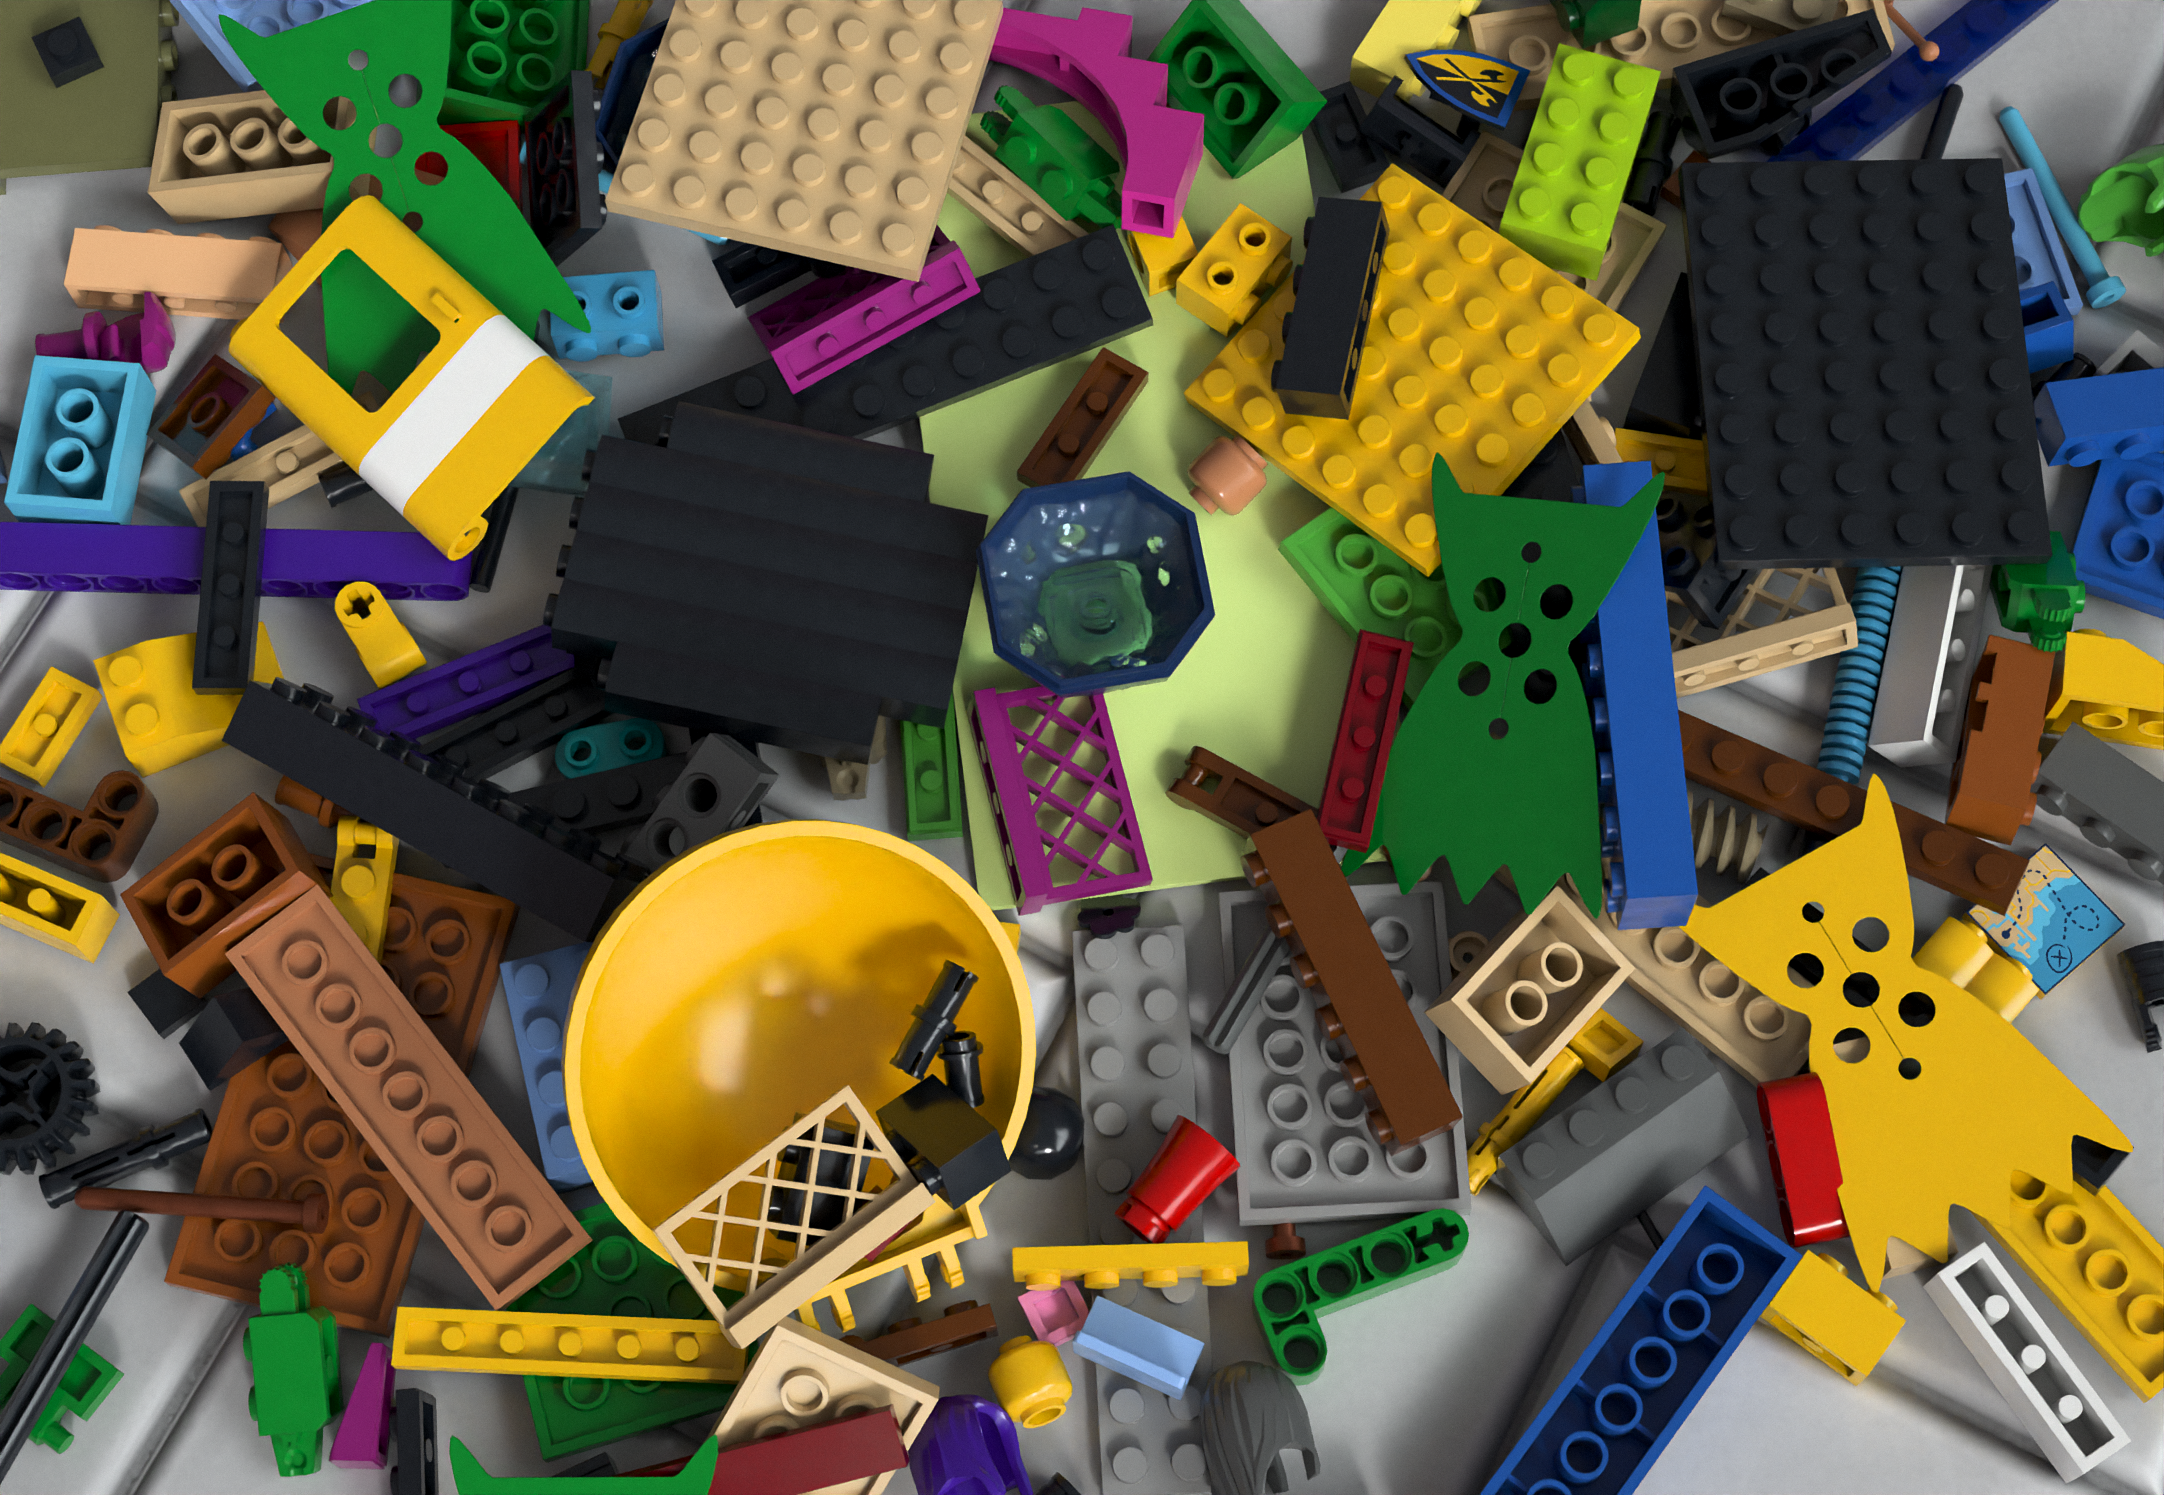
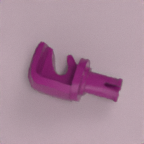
M144 292V312L127 316L107 326L105 318L99 311L88 312L84 315L83 324L79 330L37 334L35 348L36 354L39 356L140 363L145 373L150 374L159 372L167 367L171 351L175 348L176 334L173 322L158 297L151 292Z

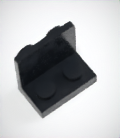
M1664 490L1656 505L1665 591L1676 593L1702 627L1719 630L1758 569L1715 570L1708 497Z

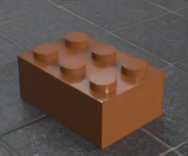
M252 792L121 893L120 896L163 975L200 999L237 971L225 955L230 949L318 884L329 899L333 897V894L289 819L255 792Z

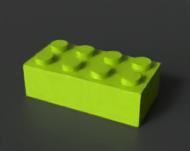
M1559 43L1499 229L1501 236L1549 268L1597 281L1651 110L1661 71Z

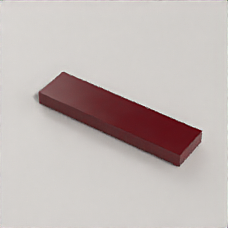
M1362 629L1359 630L1316 816L1328 844L1366 853L1369 848L1414 642Z

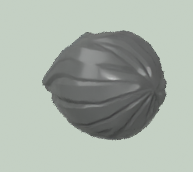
M1240 1361L1219 1368L1211 1374L1200 1399V1431L1211 1475L1212 1495H1265L1266 1482L1274 1494L1289 1491L1286 1472L1279 1454V1450L1282 1449L1302 1451L1308 1481L1320 1474L1321 1464L1315 1448L1308 1412L1302 1396L1289 1377L1272 1366L1254 1361Z

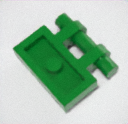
M31 1303L0 1340V1356L10 1363L0 1375V1414L55 1320ZM83 1342L28 1439L36 1445L45 1443L58 1454L65 1452L72 1444L75 1436L60 1425L63 1415L69 1409L81 1419L88 1421L124 1376V1373Z

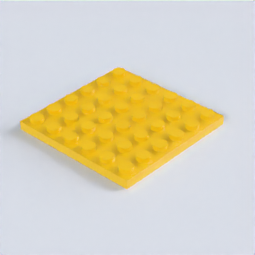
M1392 163L1359 199L1382 202L1390 231L1349 420L1285 414L1278 393L1272 391V368L1276 360H1282L1286 345L1282 340L1284 316L1286 312H1293L1296 296L1293 293L1294 272L1185 390L1184 396L1187 402L1234 437L1239 435L1260 456L1429 577L1442 563L1432 496V466L1435 454L1438 452L1443 456L1460 489L1464 493L1501 496L1640 340L1641 335L1639 327Z

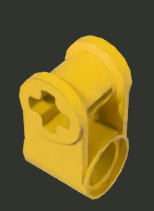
M353 582L339 591L335 599L337 617L356 646V653L379 690L396 683L427 664L426 659L403 622L398 621L385 598L374 585L367 582ZM367 607L371 614L367 618L361 619L357 612Z

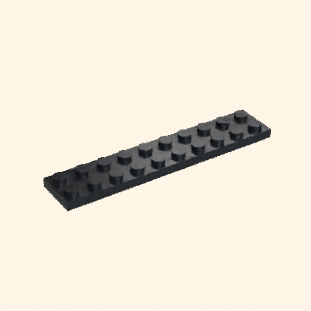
M1113 224L975 278L981 290L979 293L794 395L771 358L618 418V422L626 440L658 446L664 415L674 417L678 401L863 440L1153 326V318Z

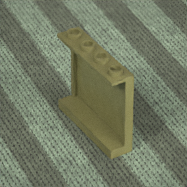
M0 0V195H6L7 178L152 167L162 102L178 101L176 88L174 85H171V71H178L179 69L178 49L175 41L172 40V27L179 25V12L169 0ZM80 17L104 67L56 88L31 37Z

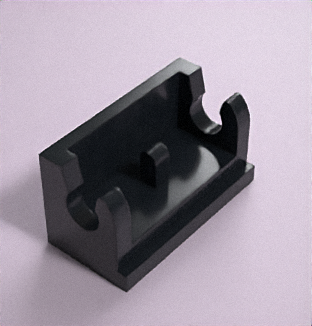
M1394 75L1358 131L1445 188L1465 162L1481 133L1472 128L1463 140L1395 95L1404 80Z

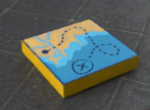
M2046 843L2028 858L2030 861L2005 916L1974 904L1961 917L1963 920L1975 924L1983 931L1988 939L1987 945L1997 955L2003 958H2014L2032 974L2031 981L2039 989L2036 996L2040 1000L2126 925Z

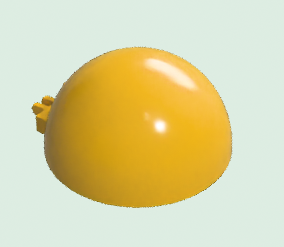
M785 819L753 824L725 832L690 847L661 865L638 884L620 903L597 934L581 965L571 993L563 1032L561 1057L562 1085L569 1126L580 1157L600 1195L616 1217L640 1242L665 1261L678 1267L651 1229L782 1133L786 1126L790 1127L796 1112L807 1114L845 1085H849L883 1133L876 1111L921 1082L904 1073V1070L892 1066L889 1062L895 1056L915 1019L911 1015L916 1004L923 1005L944 967L945 960H949L965 968V972L970 971L979 977L953 1023L957 1026L955 1031H972L976 1033V1040L983 1044V1053L978 1058L982 1093L984 1094L985 1101L982 1105L973 1109L997 1129L1007 1159H1009L1024 1124L1033 1088L1036 1060L1035 1019L1030 991L1014 947L990 907L968 882L936 857L918 846L891 834L845 822L822 819ZM936 1052L924 1074V1079L934 1074L946 1085L944 1061L937 1057ZM844 1104L825 1117L828 1120L853 1126L857 1125V1122ZM871 1157L862 1192L869 1193L876 1185L884 1190L890 1184L893 1173L883 1159ZM777 1158L773 1179H777L782 1163ZM766 1162L748 1175L764 1177ZM739 1181L728 1190L725 1215L757 1220L763 1184ZM995 1183L955 1210L935 1193L932 1197L936 1202L915 1217L871 1263L863 1257L794 1310L796 1320L821 1332L819 1323L814 1315L812 1302L827 1297L832 1308L831 1314L834 1322L841 1329L842 1333L856 1327L855 1320L844 1289L901 1266L916 1301L925 1300L931 1294L930 1284L924 1273L921 1258L933 1253L936 1254L940 1263L939 1268L942 1277L952 1289L965 1282L954 1245L972 1237L980 1239L988 1235L978 1206ZM718 1198L700 1211L715 1214ZM691 1217L671 1233L685 1253L708 1257L714 1220ZM723 1222L718 1258L750 1263L756 1226ZM765 1228L760 1264L783 1267L794 1258L796 1243L777 1239ZM692 1261L705 1279L707 1263ZM717 1265L714 1284L746 1293L749 1269ZM759 1271L756 1286L774 1273Z

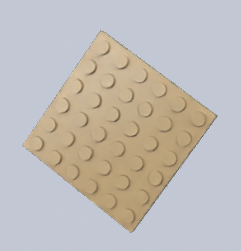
M676 0L605 199L607 210L617 214L919 282L1003 15V1Z

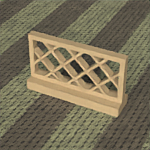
M1819 568L1762 569L1754 584H1748L1742 593L1746 597L1734 616L1729 614L1723 622L1727 627L1717 640L1705 643L1690 636L1698 624V620L1692 613L1680 631L1669 626L1670 640L1673 641L1671 651L1677 698L1858 647L1856 619L1850 602L1847 603L1836 569L1822 568L1824 577L1816 574ZM1774 570L1800 580L1788 600L1763 590ZM1812 585L1830 593L1834 606L1813 612L1797 604L1808 586ZM1665 591L1666 604L1670 600L1687 608L1676 593ZM1756 600L1780 610L1773 624L1762 627L1746 622L1744 618Z
M845 1085L651 1230L717 1320L720 1330L733 1347L744 1349L936 1201L924 1184L916 1181L849 1085ZM842 1104H844L857 1122L853 1147L822 1143L825 1117ZM814 1126L812 1141L797 1139ZM865 1135L877 1151L863 1149ZM787 1145L811 1148L805 1183L773 1179L777 1153ZM820 1149L852 1154L847 1190L815 1185ZM861 1157L883 1159L897 1180L879 1194L856 1191ZM766 1162L764 1177L748 1175ZM739 1181L763 1184L757 1220L725 1215L728 1190ZM772 1185L804 1190L799 1226L767 1221ZM814 1192L845 1196L842 1222L830 1231L808 1228ZM718 1198L715 1214L700 1211ZM855 1198L870 1200L853 1213ZM691 1217L714 1220L709 1256L685 1253L671 1232ZM723 1222L756 1226L750 1263L718 1258ZM765 1228L797 1233L794 1258L783 1267L760 1264ZM807 1234L822 1236L805 1249ZM692 1261L707 1263L705 1279ZM723 1265L749 1269L745 1296L726 1309L713 1292L716 1266ZM759 1271L774 1273L756 1286Z

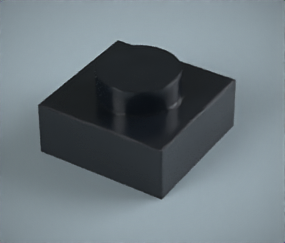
M80 17L31 37L56 88L104 67Z

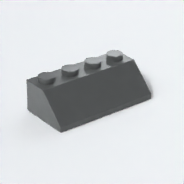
M1682 1027L1498 1156L1496 1177L1564 1265L1568 1266L1747 1139L1750 1133L1719 1070Z

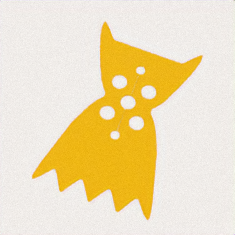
M1874 773L1869 781L1863 820L1859 826L1710 908L1694 904L1687 925L1678 926L1703 949L1773 1001L1793 1011L1806 1014L1810 1019L1812 1026L1809 1039L1810 1073L1816 1072L1819 1075L1827 1098L1843 1178V1184L1837 1189L1858 1261L1867 1284L1875 1293L1879 1291L1883 1278L1888 1238L1891 1236L1905 1241L1942 1264L1948 1261V1214L1952 1204L1960 1205L2002 1228L2008 1229L2010 1227L2011 1175L2013 1170L2017 1169L2066 1194H2071L2073 1192L2071 1144L2074 1135L2088 1138L2113 1149L2129 1153L2133 1152V1146L2129 1139L2111 1119L2011 1023L1952 981L1935 972L1918 967L1913 962L1911 953L1914 941V919L1901 839L1887 790L1880 778ZM1808 902H1817L1822 905L1824 916L1819 922L1810 923L1803 918L1802 909ZM1866 917H1875L1882 920L1889 931V940L1886 946L1876 952H1866L1859 949L1852 938V930L1859 920ZM1810 953L1817 956L1822 962L1824 975L1816 986L1800 988L1791 982L1787 974V966L1795 955ZM1865 972L1877 980L1880 987L1879 996L1871 1006L1864 1008L1855 1007L1845 999L1843 984L1851 974ZM1922 992L1933 1000L1935 1016L1929 1024L1922 1027H1912L1900 1018L1898 1005L1906 994ZM1849 1027L1857 1028L1868 1036L1870 1051L1862 1061L1846 1063L1835 1054L1833 1040L1842 1029ZM1903 1058H1913L1920 1063L1921 1073L1917 1078L1909 1080L1900 1075L1898 1067Z

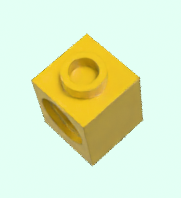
M1181 215L1174 238L1127 230V245L1149 297L1176 288L1177 278L1198 254L1183 216Z

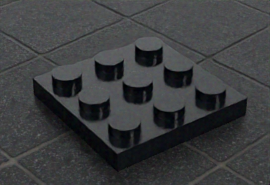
M571 70L524 117L531 229L556 267L600 231L607 218L606 197L599 192L598 177L603 168L604 151L602 143L596 142L595 122L599 118L601 103L599 92L593 90L592 71Z

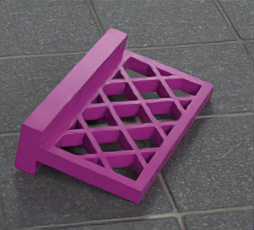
M936 225L919 282L876 272L868 273L870 272L868 270L847 266L839 275L831 278H818L747 317L792 394L794 395L979 293L981 290L957 243L954 240L950 242L939 226ZM862 290V291H860V292L854 294L853 296H850L853 291ZM832 293L829 298H823L826 295ZM807 316H814L813 318L804 322ZM785 319L782 324H776L777 322Z
M1043 686L996 694L995 687L973 691L967 715L1018 916L1040 912L1043 905L1148 886L1153 881L1103 694L1089 696L1093 715L1085 727L1057 711L1065 698L1069 697L1060 698ZM1055 700L1052 706H1049L1048 704L1044 703L1047 701ZM1026 705L1043 715L1044 718L1033 735L1029 736L1011 725L1008 708ZM1050 721L1077 736L1065 757L1037 741ZM1095 723L1097 726L1099 736L1091 732V729L1093 728ZM1083 741L1104 753L1106 766L1098 778L1071 762ZM1016 742L1024 746L1020 754L1018 753ZM1030 751L1058 767L1045 787L1024 775L1022 763ZM1064 771L1091 787L1078 808L1051 792ZM1108 774L1110 775L1112 786L1104 782ZM1029 792L1038 797L1033 806ZM1097 792L1118 805L1120 816L1112 829L1084 812ZM1043 802L1048 803L1071 818L1058 839L1037 826L1035 814ZM1077 822L1105 839L1092 860L1064 843ZM1122 824L1124 827L1126 838L1117 833L1121 828ZM1042 843L1051 848L1046 857ZM1110 843L1131 855L1135 872L1115 875L1097 863ZM1057 853L1085 869L1077 883L1053 887L1048 866ZM1090 874H1093L1094 876L1099 878L1096 880L1086 881Z

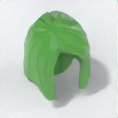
M2164 143L2146 146L2130 154L2117 164L2104 170L2090 182L2087 191L2081 195L2077 207L2079 226L2087 232L2086 234L2090 239L2097 242H2127L2142 248L2144 247L2148 257L2159 256L2164 251Z

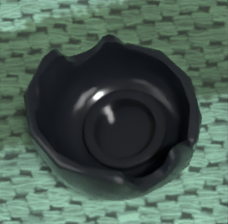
M1033 1086L1024 1124L1016 1146L1008 1159L1013 1171L1027 1179L1051 1180L1070 1170L1075 1165L1083 1145L1085 1120L1074 1099L1056 1088Z

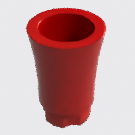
M1177 1115L1161 1146L1141 1175L1126 1192L1128 1198L1117 1208L1114 1215L1145 1243H1164L1170 1232L1176 1234L1198 1206L1221 1183L1241 1167L1240 1163L1220 1142L1189 1119Z

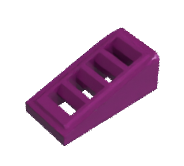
M371 1343L332 1445L329 1462L339 1468L384 1470L385 1466H387L390 1440L389 1413L391 1407H393L396 1369L391 1366L392 1350L384 1343Z

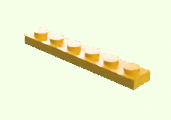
M397 1306L391 1366L395 1369L738 1384L747 1369L749 1345L744 1349L733 1347L720 1330L719 1323L715 1320Z

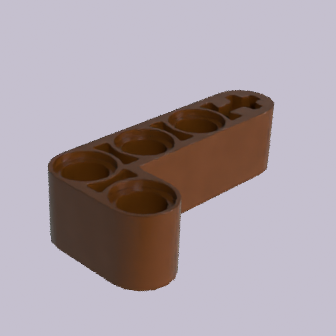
M114 771L104 776L96 786L83 811L0 777V806L8 802L14 803L8 815L0 818V841L98 882H115L126 875L150 833L159 812L158 802L154 795L137 775L129 771ZM131 794L138 795L132 807L124 811L116 810L122 798ZM62 822L61 830L56 836L51 839H42L43 833L48 826L53 823ZM111 842L110 850L104 857L91 860L92 852L98 845Z

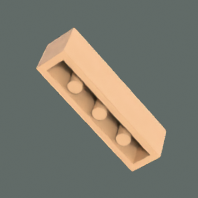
M99 225L94 229L75 228L64 286L78 308L142 313L144 312V292H151L161 301L168 315L242 320L254 312L293 268V265L283 244L266 237L256 236L248 240L225 239L214 233H200L195 237L174 235L161 229H149L145 233L122 231L109 225ZM285 314L282 316L279 323H284Z

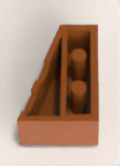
M1989 634L1971 678L1956 762L1952 763L1944 824L1974 837L2011 846L2020 824L2030 825L2036 807L2037 793L2030 792L2031 784L2033 785L2037 778L2042 754L2038 752V745L2046 719L2045 707L2056 652H2043V650H2037L2038 648L2033 647L2031 644Z

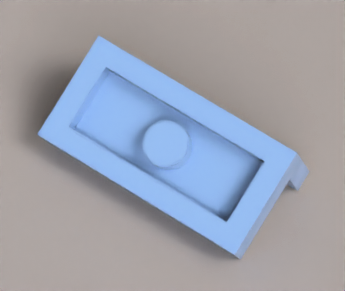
M1098 1295L1082 1330H1077L1072 1341L1075 1354L1180 1401L1205 1343Z

